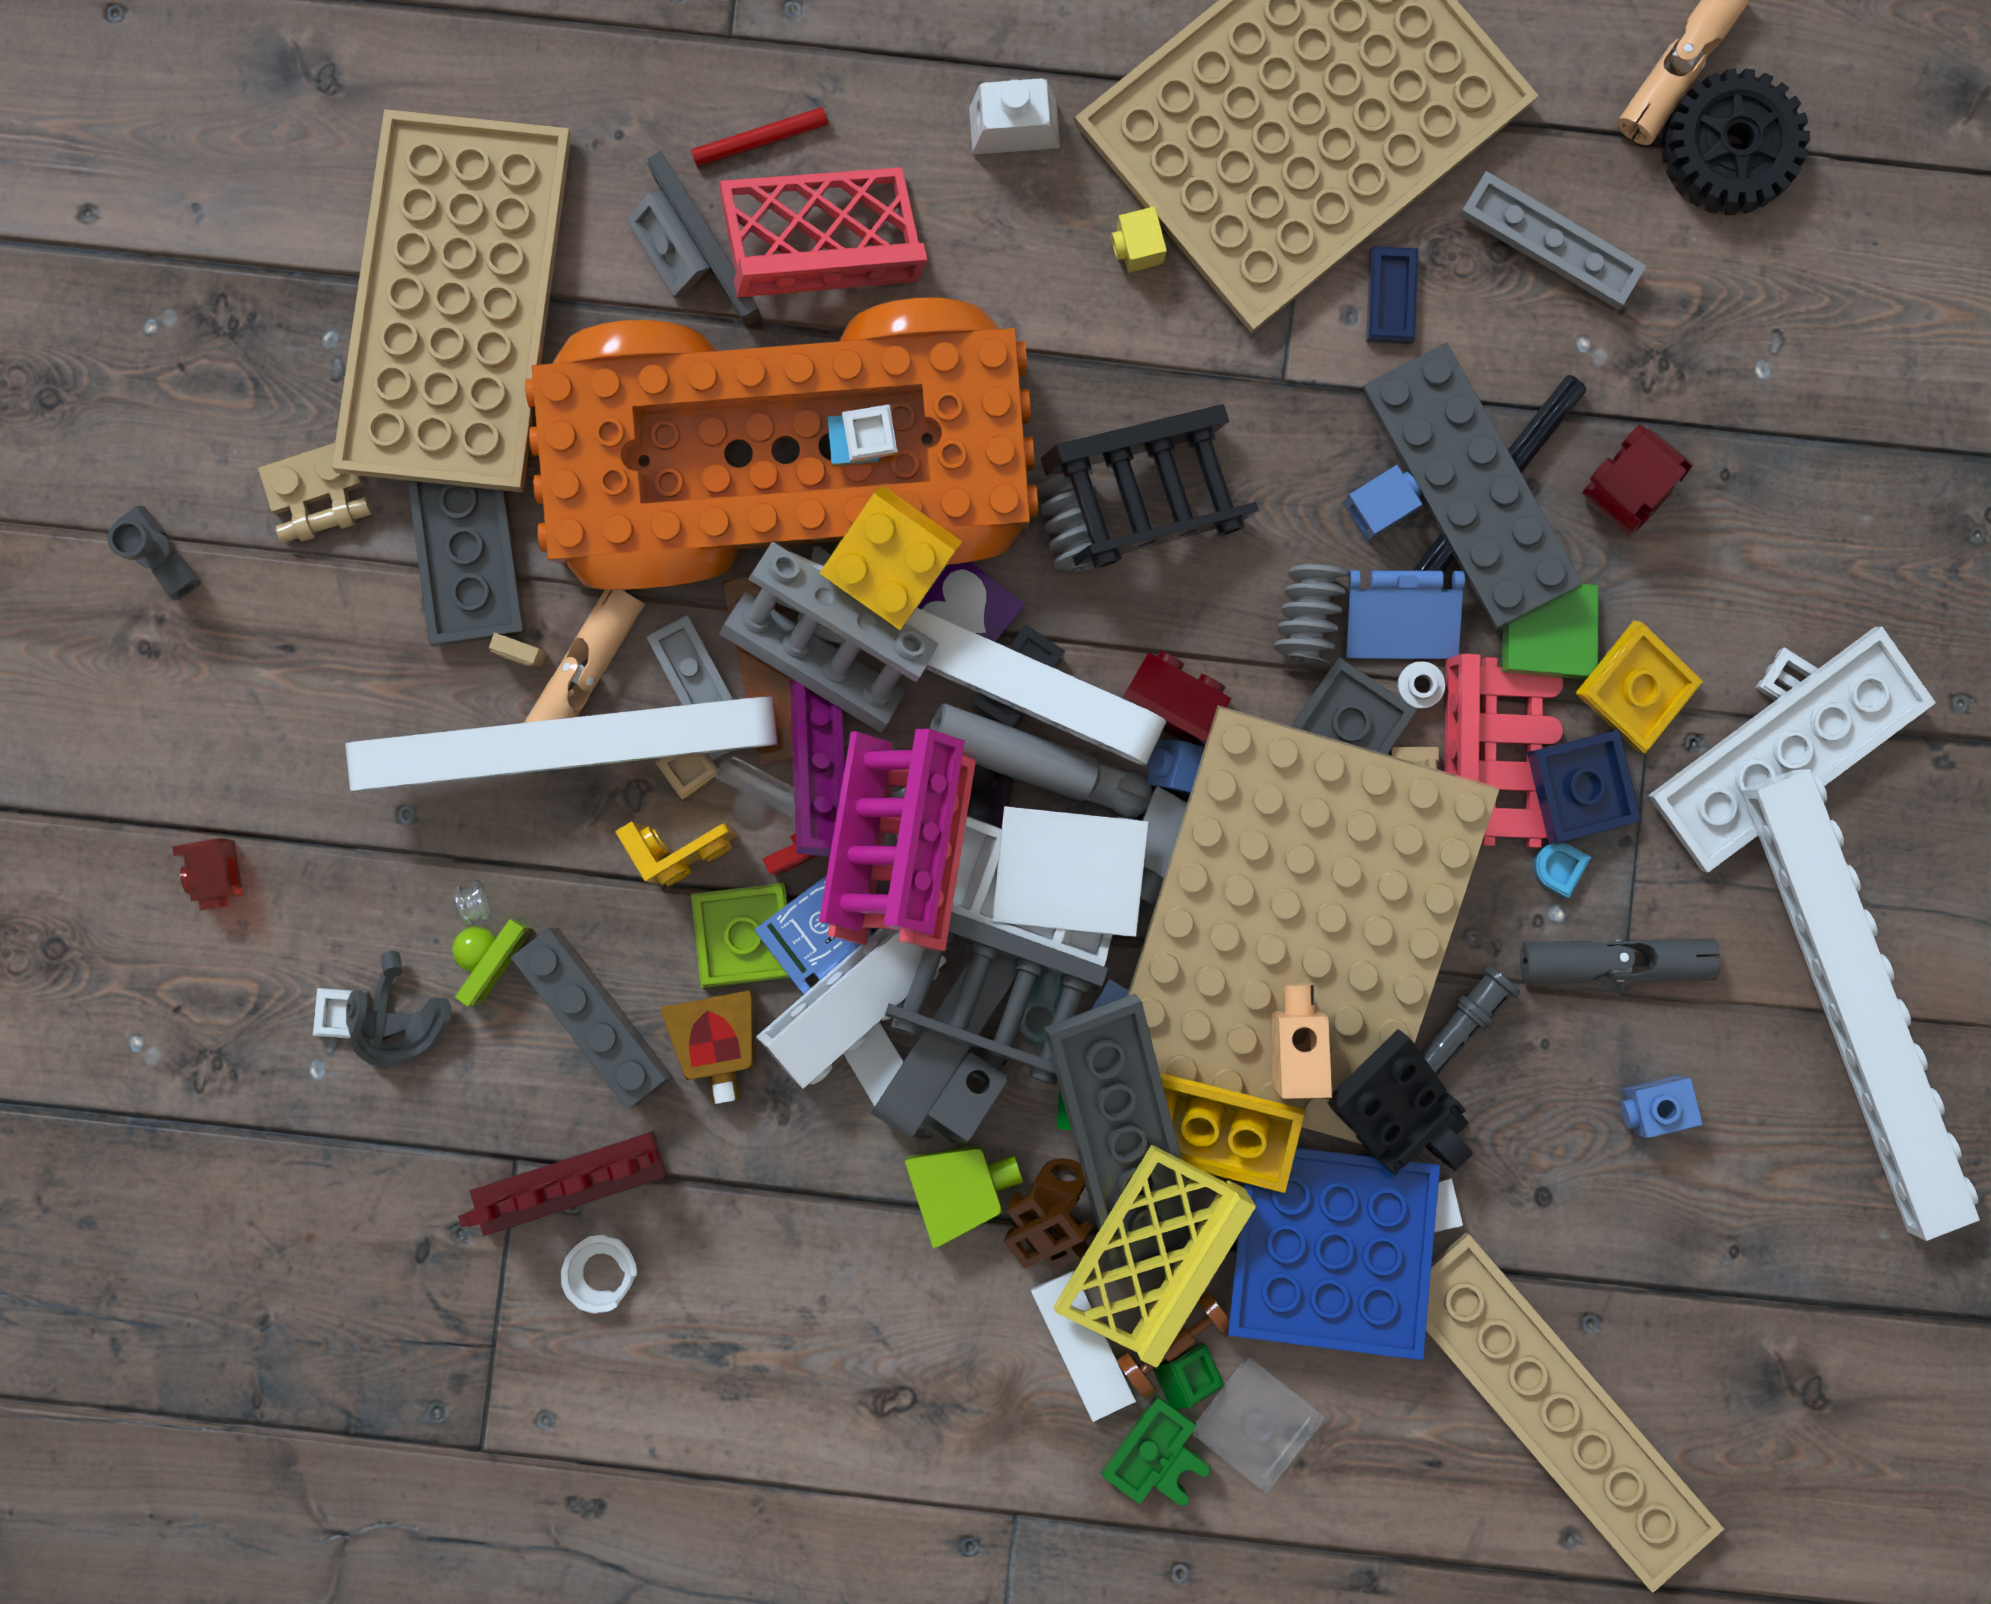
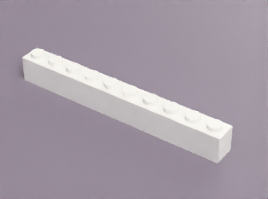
M1811 769L1792 770L1743 789L1742 793L1907 1232L1928 1241L1980 1221L1975 1208V1204L1978 1203L1976 1190L1970 1180L1963 1176L1958 1163V1160L1962 1157L1960 1147L1953 1135L1947 1132L1941 1117L1945 1113L1943 1102L1936 1090L1930 1088L1924 1072L1928 1069L1927 1059L1919 1045L1912 1040L1908 1026L1911 1025L1909 1011L1903 1001L1897 999L1891 984V981L1894 980L1893 968L1886 956L1879 952L1874 938L1878 934L1877 926L1870 912L1863 909L1857 893L1861 890L1860 880L1853 867L1847 865L1841 850V847L1844 846V838L1837 823L1830 820L1824 805V802L1827 801V793L1822 781L1818 776L1813 775Z

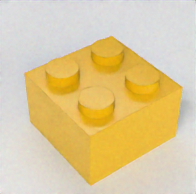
M881 486L873 493L819 574L901 630L960 547L962 541L885 486Z

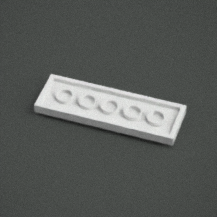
M1874 627L1649 794L1648 797L1701 871L1708 873L1758 836L1742 793L1743 789L1792 770L1811 769L1813 775L1818 776L1825 786L1936 702L1884 628Z

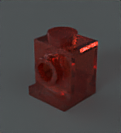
M217 838L172 847L174 856L184 857L185 866H182L180 871L181 883L186 894H190L191 901L198 902L200 911L228 907V898L243 896L234 840Z

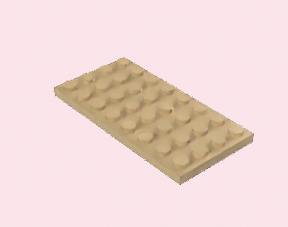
M384 109L332 461V469L336 473L524 493L530 449L529 430L530 427H533L535 408H529L527 404L525 381L532 378L531 365H541L572 138L569 128Z

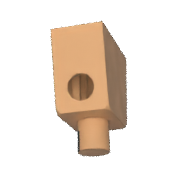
M1285 984V1011L1272 1012V1087L1282 1099L1332 1098L1328 1016L1321 1011H1314V984ZM1299 1028H1307L1308 1035L1306 1039L1301 1043L1294 1044V1032Z

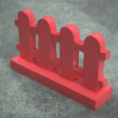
M1460 654L1446 659L1444 771L1496 786L1499 790L1526 791V809L1496 808L1495 802L1481 846H1495V837L1526 838L1525 847L1539 848L1541 847V839H1546L1547 834L1528 755L1526 754V762L1496 761V743L1527 745L1528 752L1540 749L1542 745L1558 742L1563 734L1562 724L1553 716H1543V699L1557 696L1563 689V679L1560 677L1502 672V667H1497V658L1495 657L1482 658V666H1480V654ZM1480 696H1481V713H1480ZM1497 697L1527 698V715L1497 714ZM1479 743H1481V760H1479Z

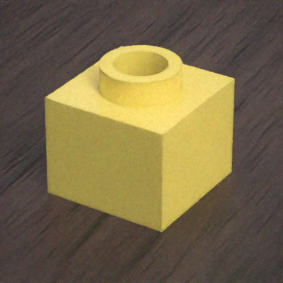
M1156 207L1119 215L1117 231L1111 233L1112 246L1117 261L1125 260L1128 273L1163 265L1167 250Z

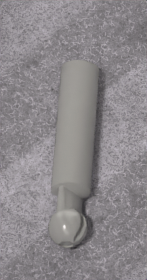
M942 703L937 709L929 728L965 740L963 755L975 759V765L1080 802L1086 800L1114 810V812L1123 817H1138L1144 814L1153 794V787L1149 785L1147 777L1141 773L1127 772L1099 762L1094 756Z

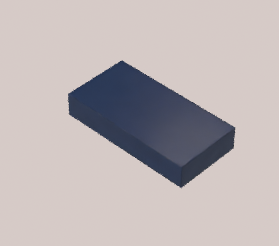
M1372 246L1370 249L1366 342L1413 344L1415 341L1418 248Z

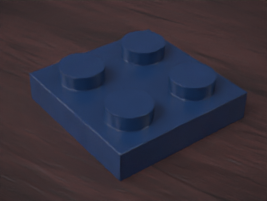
M1619 729L1527 752L1549 844L1561 843L1641 821Z

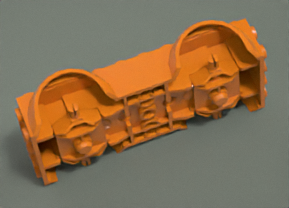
M911 298L873 306L857 314L849 321L839 342L717 351L712 343L701 333L689 327L671 322L623 320L602 323L582 329L570 336L552 364L531 365L532 378L525 381L527 404L529 408H535L537 426L530 427V447L532 455L539 456L541 475H534V494L536 503L543 504L545 523L538 524L539 547L541 552H547L548 560L567 565L581 583L590 588L626 590L687 584L710 579L728 572L739 550L768 548L772 541L781 547L841 542L873 493L881 486H885L962 541V544L947 565L983 560L1007 552L1017 540L1022 529H1028L1030 518L1037 517L1036 485H1027L1026 471L1033 470L1035 465L1033 437H1023L1022 426L1024 423H1030L1029 388L1020 389L1019 376H1026L1027 370L1025 340L1016 341L1015 328L1000 329L986 311L977 305L961 300ZM890 404L898 451L897 455L880 457V463L834 467L831 460L821 455L819 443L822 437L829 433L828 416H840L842 412ZM782 438H792L798 442L800 447L798 458L790 464L779 463L773 456L774 445ZM735 440L747 442L753 452L749 464L741 468L731 466L725 458L727 446Z

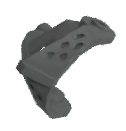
M389 951L381 956L383 971L377 984L373 1011H367L369 997L363 991L353 990L348 997L346 1005V1025L354 1051L368 1065L378 1068L400 1066L425 1056L439 1044L449 1026L451 1018V1006L447 998H431L421 1011L409 1015L386 1012L388 994L393 979L403 972L400 953L396 951ZM362 1031L371 1039L370 1043L365 1039ZM402 1032L405 1033V1038L386 1046L382 1045L383 1039Z

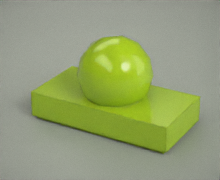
M509 919L497 937L490 930L480 926H471L462 930L453 942L452 955L455 963L462 970L471 974L455 998L467 1007L482 1005L513 961L510 957L522 948L532 934L531 930L533 928L520 919Z

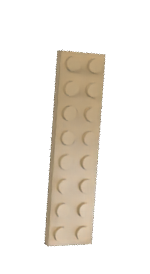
M1465 1232L1432 1261L1426 1332L1644 1585L1654 1593L1724 1530L1722 1525L1470 1234Z

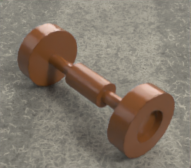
M1208 1290L1198 1300L1207 1316L1189 1330L1183 1327L1179 1331L1160 1364L1164 1360L1170 1363L1196 1343L1193 1338L1212 1323L1217 1326L1225 1338L1228 1337L1230 1319ZM1129 1352L1117 1360L1125 1375L1145 1400L1157 1391L1147 1375L1155 1368L1148 1363L1140 1366Z

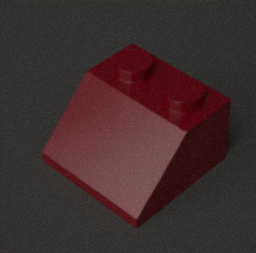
M1160 651L1155 656L1148 652L1122 699L1145 708L1165 719L1167 722L1162 731L1180 741L1205 747L1217 706L1227 708L1231 697L1223 693L1226 687L1207 675L1201 674L1196 679L1182 671L1184 663L1168 653Z

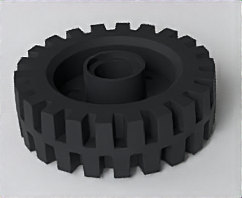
M1736 68L1727 69L1721 75H1718L1716 72L1707 76L1702 82H1698L1681 99L1666 124L1667 129L1662 138V144L1666 145L1662 152L1663 163L1669 162L1670 166L1666 173L1670 181L1676 178L1679 182L1675 189L1681 195H1684L1686 192L1692 195L1689 201L1691 204L1698 207L1704 203L1707 205L1706 211L1714 214L1720 210H1725V215H1736L1740 211H1743L1744 214L1750 213L1760 206L1764 207L1777 198L1797 177L1802 169L1801 165L1805 162L1809 150L1805 149V147L1810 142V131H1804V127L1808 123L1806 112L1800 114L1797 112L1801 102L1796 95L1788 99L1785 93L1789 90V87L1783 82L1775 87L1771 84L1774 76L1765 72L1757 78L1753 69L1745 68L1740 74H1737ZM1727 135L1738 137L1743 144V150L1733 148L1727 140Z

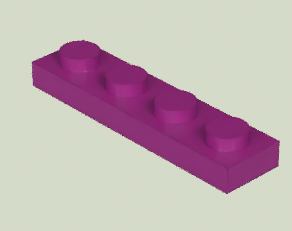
M791 678L796 854L830 857L845 769L842 709Z

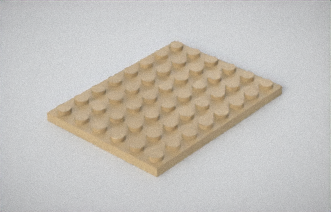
M1218 0L1076 115L1074 124L1145 208L1156 207L1159 223L1163 230L1252 334L1535 103L1539 95L1458 0Z
M1217 706L1127 995L1136 994L1142 1001L1159 1072L1306 1109L1302 1123L1303 1128L1362 1144L1356 1138L1357 1134L1330 1108L1327 1103L1330 1100L1329 1098L1282 1099L1273 1089L1272 1012L1285 1011V984H1314V1011L1323 1012L1328 1016L1332 1093L1397 1029L1406 1034L1415 1044L1499 789L1496 786ZM1299 1028L1294 1032V1044L1301 1043L1306 1039L1308 1035L1307 1028Z

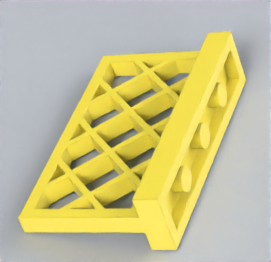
M1151 1145L1053 1306L1055 1312L1137 1352L1140 1360L1157 1368L1253 1213L1256 1205L1245 1188L1230 1180L1226 1183ZM1158 1162L1174 1171L1177 1184L1150 1192L1147 1179ZM1182 1175L1192 1180L1183 1182ZM1203 1187L1217 1192L1216 1197L1208 1208L1191 1213L1187 1192ZM1143 1188L1144 1194L1138 1196L1139 1192ZM1180 1195L1185 1215L1158 1222L1154 1202ZM1147 1205L1152 1225L1125 1232L1123 1219L1128 1210ZM1200 1222L1195 1229L1194 1223ZM1188 1226L1190 1239L1186 1246L1166 1253L1161 1233ZM1118 1229L1120 1235L1113 1236ZM1155 1235L1160 1255L1134 1263L1129 1243ZM1123 1246L1127 1265L1101 1273L1098 1260L1105 1250ZM1175 1262L1172 1269H1170L1169 1264ZM1163 1266L1166 1278L1160 1288L1142 1293L1137 1274ZM1094 1269L1095 1275L1088 1277ZM1131 1276L1135 1295L1109 1303L1104 1284ZM1098 1286L1103 1303L1102 1306L1083 1311L1071 1305L1079 1291ZM1150 1303L1146 1309L1145 1304ZM1139 1306L1142 1318L1132 1334L1115 1327L1112 1314ZM1106 1316L1108 1323L1099 1318Z

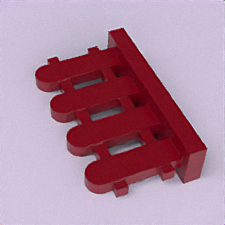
M654 1131L472 1189L469 1192L474 1209L458 1216L461 1227H472L480 1224L482 1234L486 1236L667 1177V1172Z

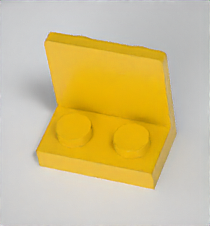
M631 821L615 831L644 881L654 884L660 883L661 885L666 884L667 887L689 876L692 873L689 865L699 859H707L708 862H711L729 852L733 848L729 841L738 836L733 827L723 823L664 858L663 856L670 852L656 829L652 830L649 826L645 827Z

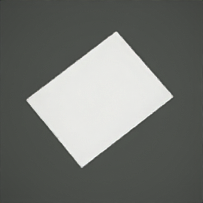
M1004 806L992 922L1136 937L1148 821Z

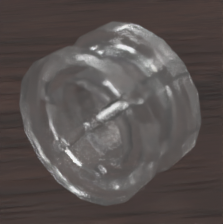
M479 880L472 881L468 889H464L463 886L454 888L456 905L467 927L474 926L479 918H482L484 921L492 920L490 902Z

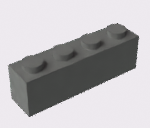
M547 928L510 957L627 1109L638 1105L673 1077L559 928Z

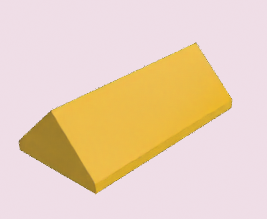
M1160 1073L1181 1160L1212 1175L1282 1193L1286 1192L1306 1109Z

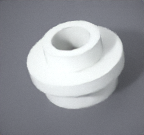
M1423 661L1415 662L1408 665L1400 673L1397 682L1398 693L1402 700L1414 708H1429L1442 698L1445 691V679L1442 672L1435 665ZM1423 676L1428 679L1430 689L1427 693H1420L1415 689L1414 681L1416 677Z

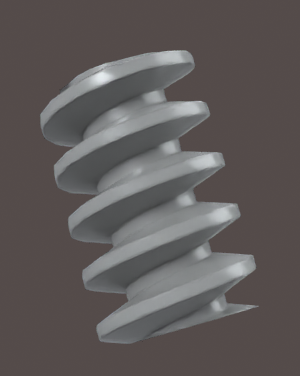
M1063 473L1053 476L1037 487V495L1041 498L1049 499L1041 506V513L1045 516L1054 517L1045 524V531L1049 534L1059 535L1049 542V549L1052 552L1063 553L1053 560V567L1056 570L1070 573L1094 570L1092 562L1078 566L1074 564L1072 557L1091 545V541L1070 478H1065ZM1093 486L1094 492H1097V487Z
M1315 563L1291 567L1288 576L1297 584L1286 586L1284 594L1295 602L1283 604L1281 607V613L1291 620L1280 622L1277 627V631L1289 639L1276 641L1273 649L1296 662L1316 666H1330L1331 663L1321 658L1319 654L1321 651L1334 650L1335 644L1324 639L1323 634L1338 631L1339 626L1326 619L1327 615L1342 613V607L1334 604L1330 599L1331 596L1344 595L1346 593V589L1335 584L1334 579L1349 576V571L1331 565Z

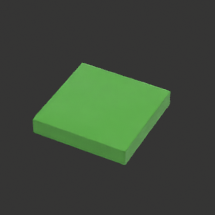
M1583 584L1580 589L1503 627L1502 672L1586 680L1598 665V585Z

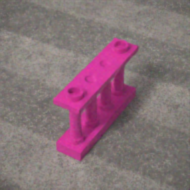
M916 729L912 750H892V742L858 731L851 732L819 922L853 931H862L864 913L885 914L883 924L885 926L917 934H934L965 740L932 729ZM909 769L905 797L884 798L888 770ZM880 817H901L897 846H876ZM872 865L893 866L889 894H868Z

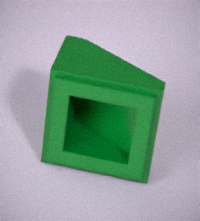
M1205 1342L1185 1350L1170 1363L1164 1360L1157 1368L1153 1369L1167 1402L1176 1409L1190 1408L1224 1387V1383Z

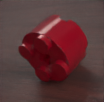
M1641 424L1636 426L1621 444L1622 448L1613 460L1608 457L1589 479L1591 482L1582 492V495L1587 498L1586 502L1629 538L1647 522L1672 494L1673 485L1678 480L1682 482L1694 466L1691 461L1651 428L1646 429Z

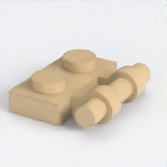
M335 443L258 467L271 512L276 515L288 511L292 513V521L276 526L277 535L282 543L298 538L301 542L316 538V532L338 525L341 529L356 525V519L372 515L371 505L367 497L350 501L348 494L349 491L365 487L363 477L339 474L332 469ZM331 498L332 508L314 514L310 513L309 504Z

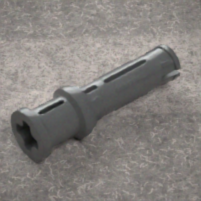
M1490 965L1484 969V978L1468 996L1461 995L1457 1000L1458 1004L1456 1007L1458 1010L1420 1052L1437 1076L1449 1066L1480 1029L1485 1031L1487 1027L1491 1028L1494 1024L1493 1017L1510 997L1517 998L1521 993L1514 984Z

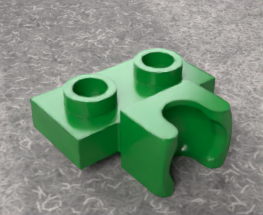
M1156 1394L1100 1473L1103 1478L1138 1504L1142 1503L1152 1487L1156 1485L1159 1491L1180 1506H1186L1189 1498L1185 1488L1177 1482L1179 1475L1186 1470H1191L1202 1477H1206L1211 1471V1465L1204 1457L1185 1444L1196 1428L1195 1422Z

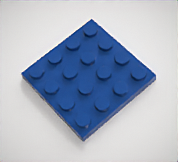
M1296 1148L1285 1193L1243 1183V1188H1245L1253 1200L1256 1208L1238 1235L1228 1336L1423 1360L1440 1165L1410 1161L1405 1167H1401L1398 1170L1399 1173L1395 1176L1377 1161L1375 1157Z

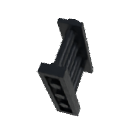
M1224 404L1059 443L1040 458L1046 476L1063 472L1065 478H1070L1091 545L1072 557L1075 566L1092 562L1094 568L1098 569L1121 561L1120 554L1212 530H1217L1218 536H1224L1245 528L1244 520L1259 511L1257 503L1233 506L1212 442L1216 439L1215 432L1230 422ZM1188 442L1189 448H1195L1215 509L1214 513L1193 518L1171 452L1175 449V444ZM1147 452L1148 458H1154L1175 523L1152 529L1130 463L1134 459L1133 455ZM1105 462L1107 468L1113 469L1133 534L1110 539L1088 473L1092 470L1091 465Z

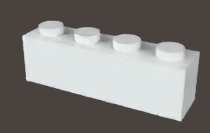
M878 929L868 938L867 945H860L756 1036L790 1078L802 1089L809 1083L816 1084L824 1079L832 1069L831 1064L845 1051L847 1053L852 1052L860 1047L868 1037L867 1032L880 1020L890 1019V1017L885 1016L889 1003L901 1008L903 1007V1000L908 995L924 948L899 942L900 930ZM943 955L938 969L947 962ZM937 969V972H936V974H935L934 980H935V979L937 978V976L939 975V970H938V969Z

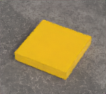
M1633 620L1575 694L1613 730L1619 729L1621 737L1635 751L1646 754L1703 681L1643 622Z

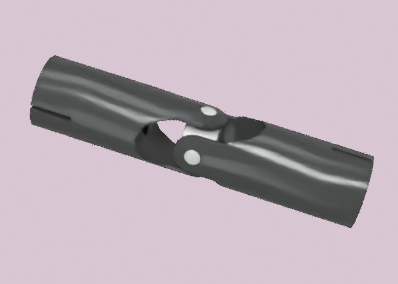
M1715 938L1616 940L1606 945L1592 941L1523 942L1520 951V968L1524 984L1589 983L1602 976H1609L1610 980L1617 982L1717 980L1721 963L1720 957H1711L1720 955L1719 946ZM1631 949H1635L1644 955L1647 962L1646 972L1631 974L1636 958Z

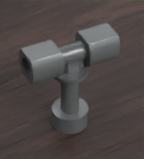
M136 506L112 525L108 532L110 549L118 556L128 560H135L139 565L152 569L153 575L172 600H180L200 586L201 582L180 554L171 555L169 540L165 537L164 531L145 506Z

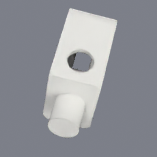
M1042 78L985 82L979 85L969 107L973 155L1060 149L1057 101L1048 80Z

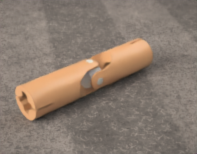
M1700 0L1686 21L1685 34L1682 39L1677 38L1669 45L1617 120L1619 130L1626 137L1632 140L1636 135L1634 142L1642 145H1651L1681 99L1701 73L1706 64L1707 56L1720 45L1750 0ZM1670 61L1674 71L1682 76L1670 74L1664 66Z
M605 589L524 723L578 717L588 697L617 653L645 604L623 590ZM588 659L587 665L585 667L582 666V663ZM570 682H574V687L568 691Z

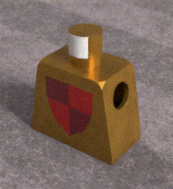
M755 989L660 1007L685 1079L691 1080L708 1077L712 1104L741 1099L736 1071L756 1066Z

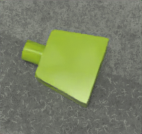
M982 1145L907 1156L905 1159V1164L933 1248L951 1241L1002 1213L1003 1209L997 1191L1024 1183L1015 1155L988 1164Z

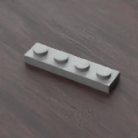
M1488 171L1484 173L1459 214L1462 218L1618 310L1624 305L1647 267L1645 264Z

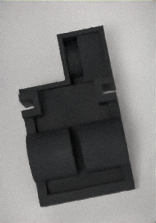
M1399 1029L1332 1093V1098H1329L1330 1100L1327 1102L1334 1113L1357 1134L1356 1138L1362 1143L1363 1147L1395 1176L1399 1173L1398 1170L1401 1167H1405L1424 1147L1455 1172L1473 1155L1469 1147L1457 1136L1469 1124L1462 1114L1466 1110L1458 1100L1446 1092L1447 1089L1413 1041Z

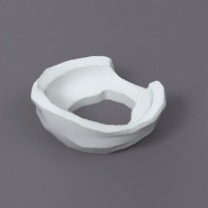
M605 1235L588 1236L575 1245L566 1255L561 1269V1286L567 1299L579 1310L592 1314L609 1312L617 1308L630 1289L634 1278L637 1276L636 1263L630 1249L620 1239ZM602 1253L610 1255L617 1261L621 1270L625 1272L622 1284L616 1291H600L593 1289L587 1284L584 1278V1266L591 1256Z

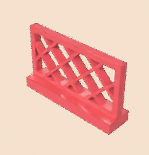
M902 167L720 181L719 193L736 272L734 285L737 298L918 282L927 262V255L924 243H919ZM893 183L896 198L887 207L867 192L873 185ZM840 187L854 198L842 211L823 197L828 188ZM783 191H796L809 201L796 214L777 199ZM750 194L761 202L762 206L751 218L735 207L733 195ZM859 202L881 216L871 230L850 216ZM815 205L835 219V222L825 234L804 219ZM897 207H898L899 215L894 212V211L897 209ZM769 209L790 223L780 237H777L758 223ZM888 221L903 232L905 243L890 245L876 234ZM739 224L744 226V228L741 231L739 229ZM843 224L863 240L855 248H844L831 239V237ZM796 228L817 242L811 251L799 252L786 243V240ZM750 232L772 246L765 255L745 257L742 242Z

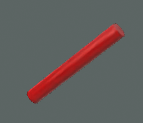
M823 107L693 148L691 152L696 167H700L826 126L828 122Z

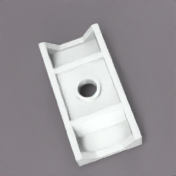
M967 816L952 912L1104 966L1113 934L992 922L1002 829Z

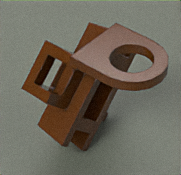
M1065 1158L1050 1160L1042 1167L1034 1180L1028 1197L1023 1199L1018 1192L1012 1195L1007 1213L1017 1225L1009 1228L1003 1242L1024 1269L1045 1260L1052 1271L1080 1259L1089 1248L1084 1239L1093 1225L1089 1220L1078 1225L1070 1214L1086 1186L1079 1162ZM1064 1169L1074 1172L1078 1178L1073 1181H1061L1056 1179L1052 1173L1056 1170ZM1053 1226L1061 1237L1055 1239L1047 1228ZM1025 1239L1031 1248L1025 1250L1019 1241Z

